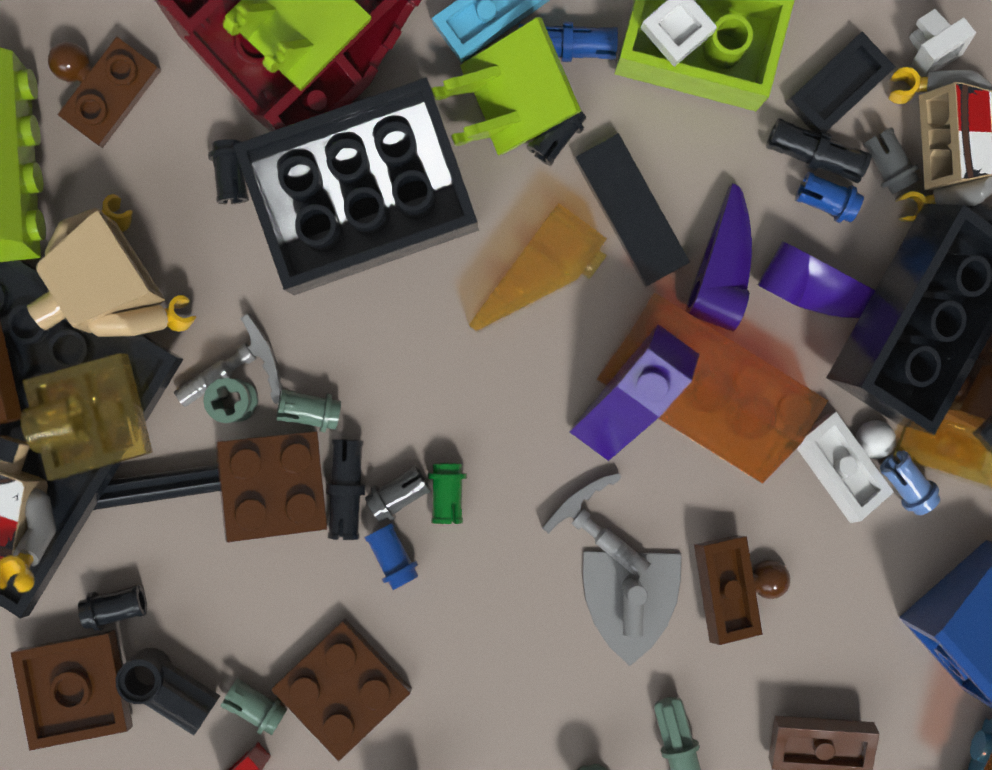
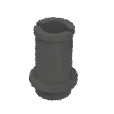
M893 127L879 134L888 150L887 154L884 152L876 136L863 143V145L872 154V159L885 181L881 183L882 188L888 186L890 192L895 194L920 179L915 172L919 169L918 164L912 165L895 136Z
M416 465L410 467L411 469L380 488L377 485L371 487L372 493L367 495L365 500L379 522L386 518L390 521L396 518L395 513L423 495L432 492L429 484L423 481L425 477Z

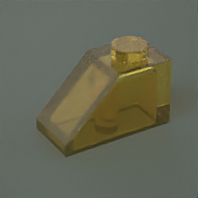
M943 419L936 434L931 435L904 426L893 456L897 457L896 452L906 451L911 456L912 461L918 466L992 491V454L972 434L977 428Z

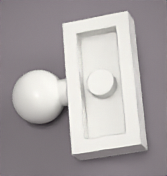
M833 412L825 415L792 442L850 523L862 521L894 493L871 461V459H882L888 456L895 448L896 435L892 427L880 420L868 421L860 426L856 437H854L838 413Z

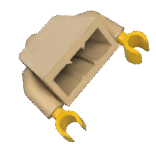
M115 194L104 198L102 210L91 208L58 223L45 250V257L36 266L38 274L49 291L27 305L31 317L43 330H48L67 318L74 328L87 333H93L98 337L137 336L163 330L166 326L173 331L181 332L189 329L197 316L182 318L175 313L174 309L184 308L189 303V298L184 295L174 297L167 308L158 305L165 301V298L123 234V231H126L131 225L133 211L127 210L122 214L113 213L121 205V198Z

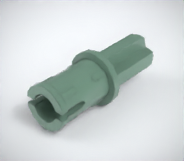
M667 697L657 701L654 705V710L664 744L660 751L662 757L668 759L670 770H701L696 753L700 745L698 740L692 738L683 701L680 697Z

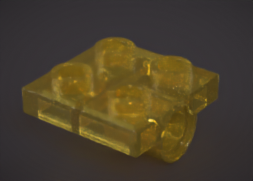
M115 354L23 381L29 408L24 409L21 414L22 431L29 447L34 452L41 453L47 480H58L153 453L128 354Z

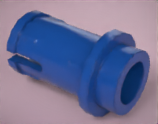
M812 172L806 173L803 178V182H806L805 186L800 184L795 201L834 215V221L837 223H841L843 220L851 223L859 213L864 200V195L857 193V187L850 185L846 188L818 177Z
M393 523L364 537L385 575L382 578L383 583L389 582L392 590L419 576L415 569L418 563L417 561L411 562L394 530Z

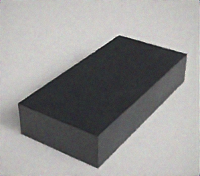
M862 31L798 90L786 104L811 131L818 134L822 130L827 132L896 67Z

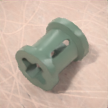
M222 378L209 385L205 391L203 402L204 408L211 418L217 422L231 423L245 421L252 417L259 399L258 393L252 384L237 378ZM229 392H239L241 400L234 404V408L225 409L223 400L229 397Z

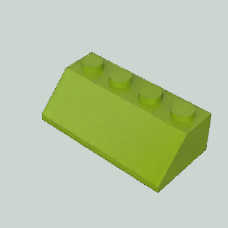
M1 47L0 262L41 258L40 240H45L46 224L42 212L38 210L37 193L42 192L44 186L42 171L39 164L35 162V146L40 145L41 142L39 124L32 112V100L38 97L37 81L33 71L26 69L12 50Z

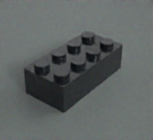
M923 204L826 379L896 424L935 435L992 334V225L964 204Z

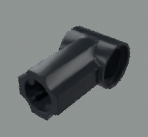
M145 648L138 651L119 669L116 676V689L125 701L132 704H145L193 736L220 698L219 694L173 666L169 657L163 651L156 648ZM135 666L149 668L155 677V684L145 685L136 678Z

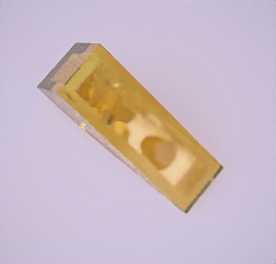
M558 203L470 322V329L478 334L575 284L581 274L590 280L607 257L606 254L599 250L607 238Z

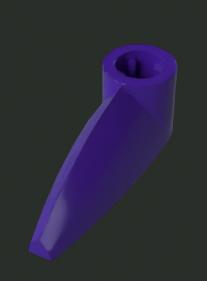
M734 183L728 187L685 311L688 316L733 332L740 324L749 301L750 293L747 288L752 259V234L748 209L742 189Z
M783 241L757 284L796 306L830 316L860 318L875 292L874 289Z

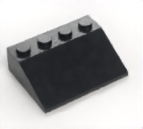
M427 77L233 145L283 290L292 295L306 292L479 231L476 215Z

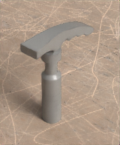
M247 313L240 318L249 333L250 346L244 343L237 348L238 353L226 361L219 360L198 376L176 389L174 394L184 407H187L197 398L204 395L211 383L217 379L231 377L233 370L245 362L250 364L257 359L256 356L265 362L262 367L270 376L267 379L272 389L270 396L275 404L279 403L282 384L277 362L271 345L251 314Z
M619 473L603 477L576 492L561 505L543 526L542 529L549 534L561 521L572 517L573 522L571 524L578 530L582 527L595 538V544L638 579L651 565V563L608 528L602 529L589 518L591 514L584 508L581 510V504L584 499L589 500L595 491L600 492L608 484L614 485L621 478Z

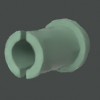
M282 389L276 421L316 426L323 433H325L327 428L336 430L341 401L332 399V394L328 393L323 398Z
M238 678L220 705L223 709L235 713L259 728L257 733L260 735L263 731L273 735L287 711L286 707L280 705L281 700L278 697L273 701Z

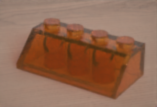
M654 292L646 298L596 380L607 386L659 324L700 355L692 381L658 419L763 484L801 445L828 400Z

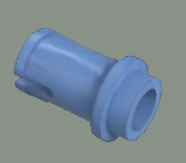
M896 452V456L901 461L899 464L893 455L888 456L882 462L880 471L901 495V504L904 509L913 511L916 515H924L935 509L940 502L938 485L924 477L908 452Z

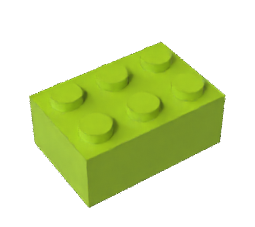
M667 0L633 1L615 75L752 111H757L769 98L795 0H694L717 28L708 39L675 67L641 29L642 22Z

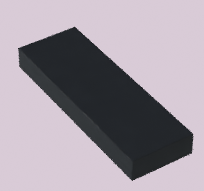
M619 133L575 157L578 168L644 287L655 283L690 263Z

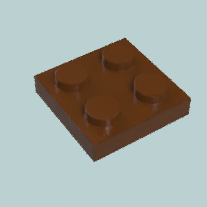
M317 431L215 442L224 536L227 543L327 530Z
M346 618L271 689L338 762L410 695L412 690Z
M115 630L18 648L11 652L29 751L123 733L133 727L129 702L125 701L116 689V676L122 664Z

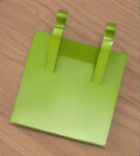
M241 0L225 16L223 28L232 36L240 33L265 57L263 65L271 73L279 70L302 91L371 21V16L355 0Z
M536 17L461 64L460 68L463 75L443 81L445 86H436L431 89L435 100L474 92L486 121L463 128L464 132L454 133L451 135L455 146L491 138L498 155L506 154L581 112L541 17Z

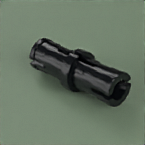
M781 118L777 119L766 144L767 149L805 162V167L816 171L820 168L830 171L857 184L864 177L872 158V154L852 148L831 139L832 134L822 130L818 134L784 121Z
M332 439L331 483H326V494L331 495L329 539L339 540V537H343V540L359 539L360 496L365 495V484H361L362 446L364 440Z

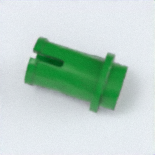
M433 463V473H428V478L433 479L431 523L452 524L453 522L454 524L463 523L462 479H467V473H462V463Z

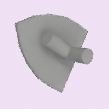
M583 551L585 600L592 620L607 645L629 666L653 647L669 624L678 601L681 581V553L637 552L651 563L646 572L638 579L606 552Z

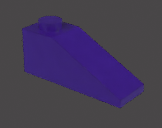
M658 324L572 426L569 433L609 461L655 422L692 381L700 354Z

